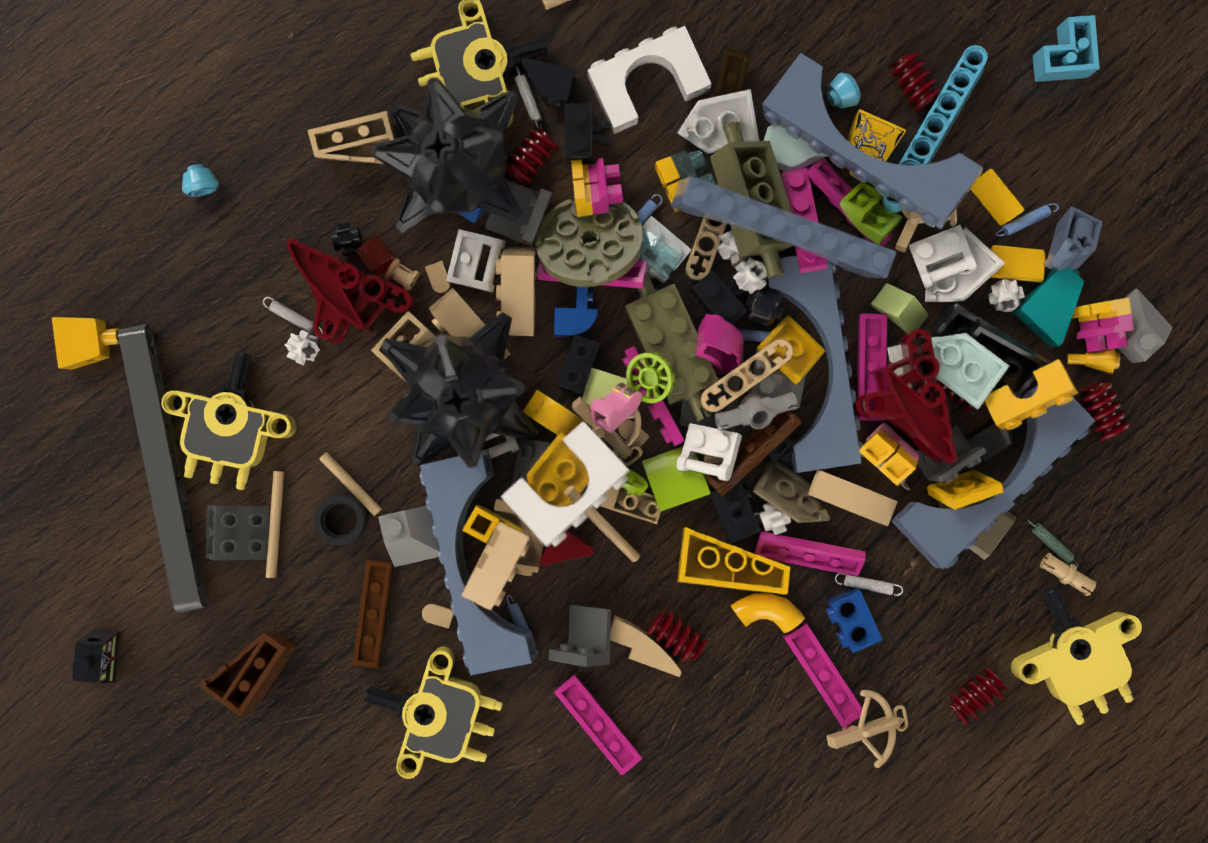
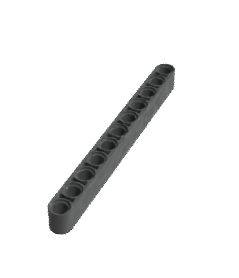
M148 324L120 329L118 332L119 343L173 607L177 613L202 609L207 605L206 590L170 414L162 407V398L165 395L153 332Z

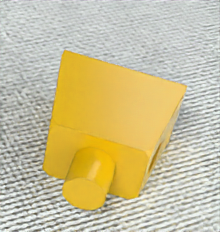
M52 318L57 362L60 369L72 370L110 357L109 345L120 344L118 337L119 329H107L106 323L103 320L94 318Z

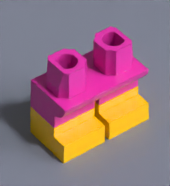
M603 158L598 159L596 164L582 165V160L571 161L577 217L609 212V204L623 202L621 184L606 186V184L621 182L619 164L604 166Z
M1129 298L1075 307L1072 318L1079 319L1081 331L1077 333L1076 338H1085L1087 352L1105 350L1104 335H1106L1108 349L1126 347L1125 331L1134 330Z

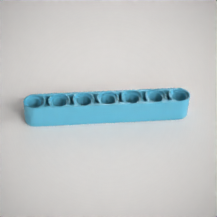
M977 45L970 46L964 51L899 165L917 166L931 163L984 71L988 56L983 47ZM976 60L979 62V64L971 65L970 63H968V61ZM963 82L966 84V87L959 88L954 83ZM944 104H949L953 106L954 109L944 110L941 106ZM935 126L938 127L941 130V132L932 133L928 130V128ZM924 149L928 154L920 156L915 153V150ZM883 196L882 205L886 211L898 213L903 210L898 205V201L894 202L889 197Z

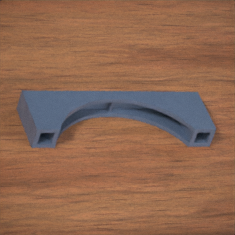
M800 53L763 102L765 119L773 125L779 124L784 127L786 132L794 139L799 140L801 138L807 142L810 149L818 154L824 153L829 156L831 162L837 167H846L853 172V176L863 183L869 182L875 186L876 191L882 196L894 198L905 211H914L921 216V220L931 227L937 226L942 229L980 177L983 167L961 153L940 162L911 166L884 162L858 150L835 128L825 109L821 91L823 67Z
M691 176L679 181L671 204L672 208L694 216L727 223L793 245L833 262L846 271L866 278H887L896 251Z
M797 256L780 258L785 274L773 279L765 277L764 280L767 283L765 285L766 290L780 294L805 313L820 335L828 362V386L820 413L808 431L790 447V450L793 452L791 455L793 472L799 473L860 464L861 457L864 456L859 450L863 444L861 441L858 442L857 431H860V422L858 415H854L853 405L856 403L855 391L850 389L849 378H852V369L850 363H846L845 352L848 351L846 336H842L841 326L844 325L842 310H838L837 300L840 299V290L838 284H834L833 273H836V264L826 260L827 269L800 273Z
M1037 380L1022 394L1023 399L1030 398L1036 393L1038 388ZM1075 398L1064 405L1058 406L1055 404L1047 408V412L1037 418L1030 416L1027 418L1026 439L1021 456L1011 474L1002 483L1004 492L955 510L931 507L919 502H910L891 521L935 568L947 569L957 562V555L963 549L967 550L977 542L978 539L976 537L982 531H987L995 525V518L1001 512L1005 513L1015 505L1014 500L1020 494L1023 495L1033 488V481L1039 475L1044 476L1053 468L1051 463L1058 457L1062 458L1072 449L1070 445L1076 439L1080 440L1090 432L1089 426L1095 420Z
M489 449L482 450L477 467L468 468L460 456L420 465V481L425 486L427 492L426 506L428 511L432 513L434 521L432 523V531L435 538H438L440 546L438 556L440 562L445 567L446 575L444 580L446 588L450 590L452 597L451 611L457 618V636L459 641L463 643L465 667L469 668L470 675L532 663L538 657L532 631L518 627L503 619L492 609L489 610L461 596L470 578L464 556L463 528L474 498L485 483L495 475Z

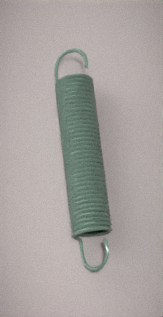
M1027 520L1034 527L1032 532L1066 564L1073 560L1077 565L1076 567H1079L1074 560V555L1040 523L1034 525Z

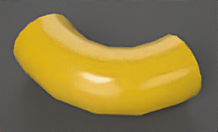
M753 593L730 605L745 627L759 619H767L779 626L783 633H787L805 619L801 611L788 599L773 593Z

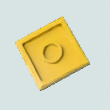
M789 315L757 347L761 351L776 340H785L790 343L793 349L792 357L778 369L795 385L802 380L826 352ZM775 345V353L767 357L770 361L777 357L784 359L786 348L784 346L779 348Z
M974 469L960 474L948 483L943 481L927 486L929 496L954 510L1004 492L1002 483Z

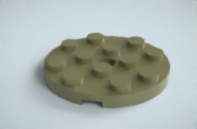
M568 199L548 212L536 233L537 254L543 268L558 281L576 287L599 286L622 277L639 259L644 243V235L639 217L625 202L609 204V212L577 217L575 201L571 202V199ZM595 237L597 240L586 244L583 242L585 238Z

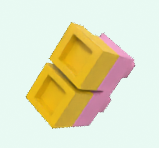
M884 422L866 438L867 442L859 450L876 467L880 465L879 470L896 485L901 483L916 469L920 456L908 442H905Z

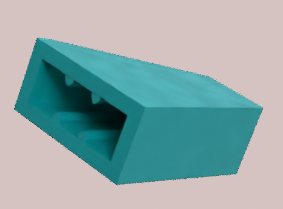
M1067 267L1059 271L1054 268L1044 278V281L1040 282L1021 302V306L1012 311L1049 348L1060 346L1066 336L1084 284V280L1079 276L1080 273L1077 269L1073 270Z

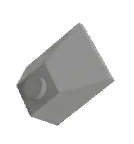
M1134 289L1126 297L1130 299L1134 330L1125 331L1127 346L1118 348L1131 363L1146 361L1165 344L1173 328L1138 289Z
M762 354L769 361L771 368H773L775 365ZM755 360L752 374L760 376L765 371V365L762 361ZM777 369L750 388L748 395L759 394L762 398L770 397L772 399L793 392L797 399V408L799 409L806 375L795 385Z
M426 505L378 517L384 544L394 567L439 557L438 550L440 546L438 538H435L432 531V523L434 521L432 513L428 511Z

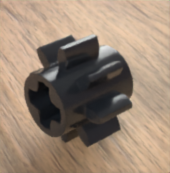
M349 221L336 224L337 231L331 232L335 251L342 250V254L345 256L357 254L356 247L363 246L359 227H352Z
M787 436L767 456L774 463L779 458L785 462L793 454L789 449L794 444L793 441Z

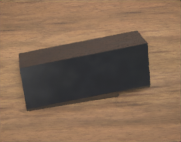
M958 304L944 307L930 334L932 338L967 333L1009 365V368L995 387L1000 389L1008 385L1014 391L1017 398L1036 380L1033 372L1050 364L1049 360Z

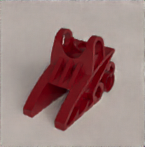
M289 238L286 244L294 264L309 284L317 303L313 330L319 338L332 343H339L346 338L352 324L372 334L373 329L371 325L384 308L400 315H405L407 311L412 312L414 310L415 299L405 289L382 280L377 276H366L346 262L343 263L339 259ZM380 286V292L376 296H374L373 292L375 288ZM393 296L399 299L404 297L407 304L399 306V304L392 300ZM374 304L378 305L372 314L366 318L365 314ZM322 321H323V328H322V333H323V334H321V332L319 331V325H320V323H321ZM333 324L334 328L332 332L328 334V328L330 325ZM340 329H342L341 335L338 338L333 339L339 333Z
M916 329L902 337L901 349L903 359L873 370L878 392L861 395L856 400L855 409L864 418L887 419L903 431L912 443L932 461L956 462L954 443L950 441L953 440L951 425L947 422L950 421L948 408L943 403L946 402L945 392L940 384L932 383V379L940 371V364L935 358L930 334L923 329ZM911 340H920L921 345H912ZM915 354H924V356L913 358ZM919 364H920V365L922 366V368H923V373H922V374H921L920 371H919ZM903 366V373L897 375L894 371ZM914 383L915 386L910 388L907 384ZM933 391H937V397L935 398ZM863 399H864V401H863V408H864L865 412H863L862 409H861V402H862ZM870 399L875 403L874 411L869 407Z

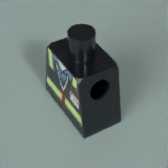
M93 629L76 642L74 661L72 663L73 681L91 683L115 682L120 632Z

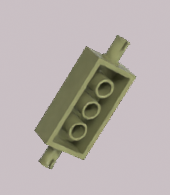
M738 121L725 124L723 131L725 132L728 144L710 156L718 186L792 213L770 141L744 142ZM730 225L740 258L758 255L762 257L768 279L777 278L785 274L778 253L785 251L793 245Z
M646 273L644 288H637L641 297L639 300L626 305L625 311L644 353L661 354L664 359H668V362L671 363L670 367L673 375L675 374V382L673 383L674 388L672 392L665 398L668 405L670 406L683 399L685 401L688 400L698 422L704 419L700 408L705 418L713 415L712 412L702 407L701 395L705 389L719 380L711 362L706 358L696 355L698 334L675 284L661 290H655L648 273ZM648 357L650 365H652L653 358ZM658 362L656 368H659V366L661 365L660 362ZM663 368L662 374L667 376L665 368Z

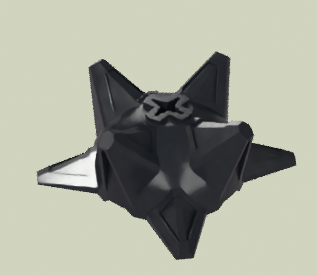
M438 77L430 78L427 82L424 112L401 104L394 106L391 113L403 137L372 146L371 156L404 177L409 187L395 223V227L400 232L408 231L436 213L456 214L471 212L478 208L515 222L519 219L523 212L505 180L507 155L506 143L503 138L518 100V96L514 92L509 90L475 110L466 109Z
M504 312L500 313L471 337L438 335L434 343L428 347L385 338L380 349L407 382L406 390L390 410L388 416L391 422L416 425L409 460L412 464L416 466L422 465L447 445L451 444L466 466L473 468L477 467L486 437L492 433L534 441L537 437L539 430L514 400L525 391L524 383L512 372L504 360L512 317Z

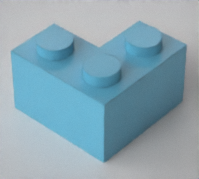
M1095 15L1068 17L1057 27L1058 45L1043 46L1033 55L1035 82L1088 78L1100 69Z

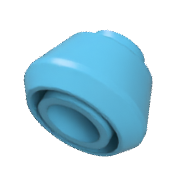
M839 73L829 84L826 96L833 107L837 106L841 109L858 105L861 93L851 75Z
M196 164L187 167V172L183 174L182 192L190 197L203 196L216 191L219 185L218 180L209 168H204L202 164Z

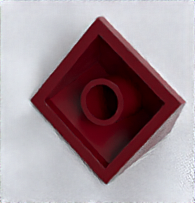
M567 529L564 532L567 537L556 547L553 544L547 547L539 560L540 566L594 554V545L570 529Z

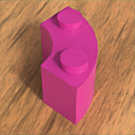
M706 314L698 329L696 355L712 362L715 367V373L727 375L743 363L744 337L735 326L725 321L722 316Z

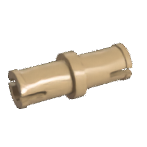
M1051 553L1046 554L1047 559L1045 557L1042 559L1040 567L1060 578L1059 581L1064 585H1071L1085 596L1091 594L1089 590L1093 592L1097 582L1077 571L1076 566L1072 564L1067 565Z

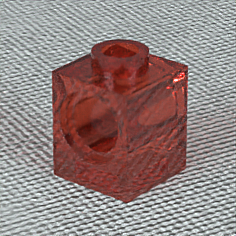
M378 235L355 250L370 272L375 276L389 268L396 259Z

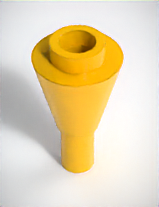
M1115 349L1099 350L1086 354H1067V364L1085 365V367L1113 374L1114 369H1119L1120 354L1115 353Z

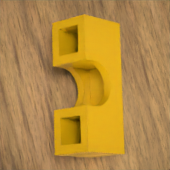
M1059 359L1033 372L1038 382V388L1032 397L1019 399L1008 385L987 396L984 402L997 427L1001 430L1005 428L1006 430H1012L1020 426L1022 420L1030 416L1037 418L1045 414L1047 408L1055 404L1061 406L1074 399L1073 395L1078 394Z

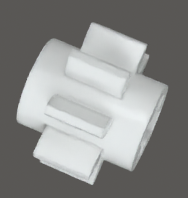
M732 230L719 236L722 242H720L717 248L723 259H731L732 264H735L747 258H740Z
M750 258L746 262L742 261L735 267L738 273L733 278L736 279L739 289L749 290V293L752 294L755 290H761L767 284L764 280L767 277V271L762 262L754 261Z
M1002 279L991 286L992 293L988 294L990 304H995L997 311L1010 312L1021 306L1020 298L1024 297L1022 287H1018L1016 280Z
M301 330L299 335L291 333V337L284 345L289 351L287 357L301 365L305 364V360L315 361L314 358L318 351H320L316 344L318 338L304 330Z
M770 503L764 504L763 508L765 511L759 513L765 532L772 530L775 535L786 532L785 525L791 523L790 517Z

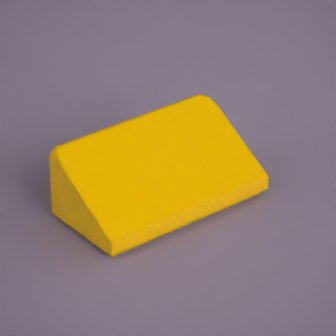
M989 169L982 174L971 188L972 192L1000 226L1024 211L1023 206L993 169Z
M993 245L990 250L1005 263L991 278L1032 282L1044 281V250Z

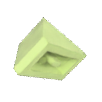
M888 283L884 285L870 304L881 314H887V318L906 333L919 329L929 316L915 296Z
M592 368L582 399L590 406L595 399L599 398L602 400L610 394L617 384L624 383L628 385L627 379Z

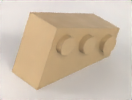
M387 111L307 130L314 157L326 160L383 164L371 156L372 146L397 139L391 114Z
M505 246L501 258L496 259V274L501 275V285L496 287V300L501 301V311H497L496 317L502 312L512 317L509 336H534L536 247Z
M453 287L429 307L432 315L435 317L432 323L441 333L447 330L451 336L471 337L485 326ZM507 349L505 351L504 360L511 354Z
M499 521L461 596L489 610L494 605L499 607L506 593L502 589L506 581L511 582L518 569L515 564L519 556H525L530 546V543L527 542L530 537Z

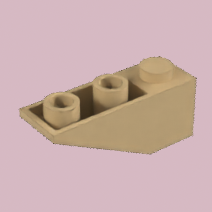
M588 485L582 491V496H584V494L586 493ZM622 486L618 490L612 487L605 494L608 499L601 507L657 524L661 512L654 495L646 492L642 493L641 496L631 495Z

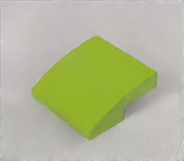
M860 182L841 200L839 205L854 226L879 245L899 224L902 216L886 211L880 203L883 196L875 188Z
M683 446L642 461L660 512L711 494L703 473L692 470L685 472L677 469V460L682 454ZM694 453L692 460L698 461L696 453Z

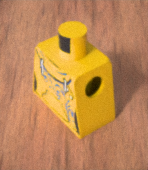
M859 109L853 118L848 142L863 153L886 162L905 134L906 129Z

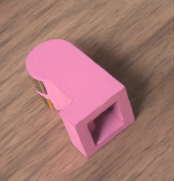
M624 383L617 384L602 400L597 398L590 404L593 423L611 434L639 407L642 400L641 393Z

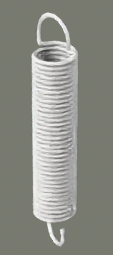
M516 67L518 76L515 77V81L531 122L535 123L537 128H539L536 122L541 121L543 118L526 75L520 76L519 69Z
M270 297L264 298V300L267 298L273 300L270 307L265 306L273 313L309 333L314 331L313 321Z
M844 574L846 575L845 586L892 595L894 586H899Z

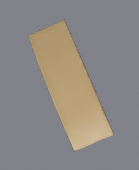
M820 470L816 471L807 494L885 526L889 525L897 505V501Z
M614 615L611 623L610 640L630 647L629 659L680 677V667L659 642H655V639L652 636H648L647 632Z

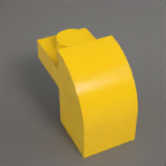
M536 390L523 410L526 415L556 435L562 432L568 436L584 421L538 390Z
M476 505L463 531L487 543L499 521L522 533L524 529L501 517L500 514L481 505Z

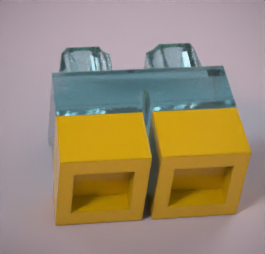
M684 150L655 163V170L664 189H666L665 192L671 204L679 181L691 176L716 185L711 173L698 178L695 169L706 164L701 150L688 154ZM673 208L675 213L680 211L678 209Z

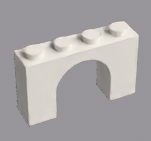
M685 26L679 29L677 27L669 28L663 33V36L657 39L647 38L639 43V47L632 50L628 48L617 52L614 58L606 62L604 59L596 61L587 70L588 79L607 121L611 122L613 134L638 124V115L627 93L625 82L631 71L642 64L655 63L667 68L674 76L685 102L709 92L711 87L710 79Z
M584 421L563 439L565 445L585 465L589 474L587 491L578 502L566 507L549 505L522 478L501 496L547 547L551 544L556 547L567 537L564 532L571 525L575 528L578 527L588 517L585 512L592 506L597 509L608 499L605 494L612 487L618 490L628 480L625 476L629 473L628 468Z

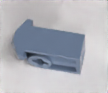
M1071 206L1056 225L1050 252L1043 266L1049 269L1055 268L1059 271L1067 267L1073 270L1080 268L1097 248L1102 221Z

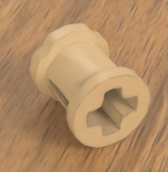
M396 258L389 266L385 279L388 281L393 280L409 292L416 283L420 272L412 271L400 264L401 261Z

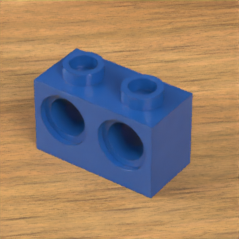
M853 588L827 600L829 608L826 609L831 623H837L840 633H837V637L843 648L847 647L852 653H855L883 640L860 590ZM850 602L852 604L851 613L846 616L841 615V606L844 603ZM857 627H862V637L858 640H853L851 636L852 631Z

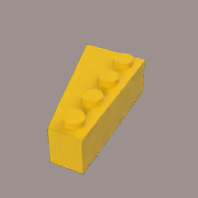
M685 527L683 529L677 582L780 595L788 594L789 566L750 553Z

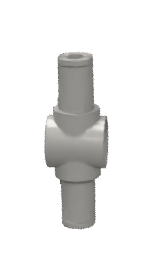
M793 392L772 399L770 397L762 398L759 394H750L742 399L737 409L715 414L716 425L719 431L741 424L743 426L751 425L755 429H762L771 423L772 418L776 414L797 409V399Z

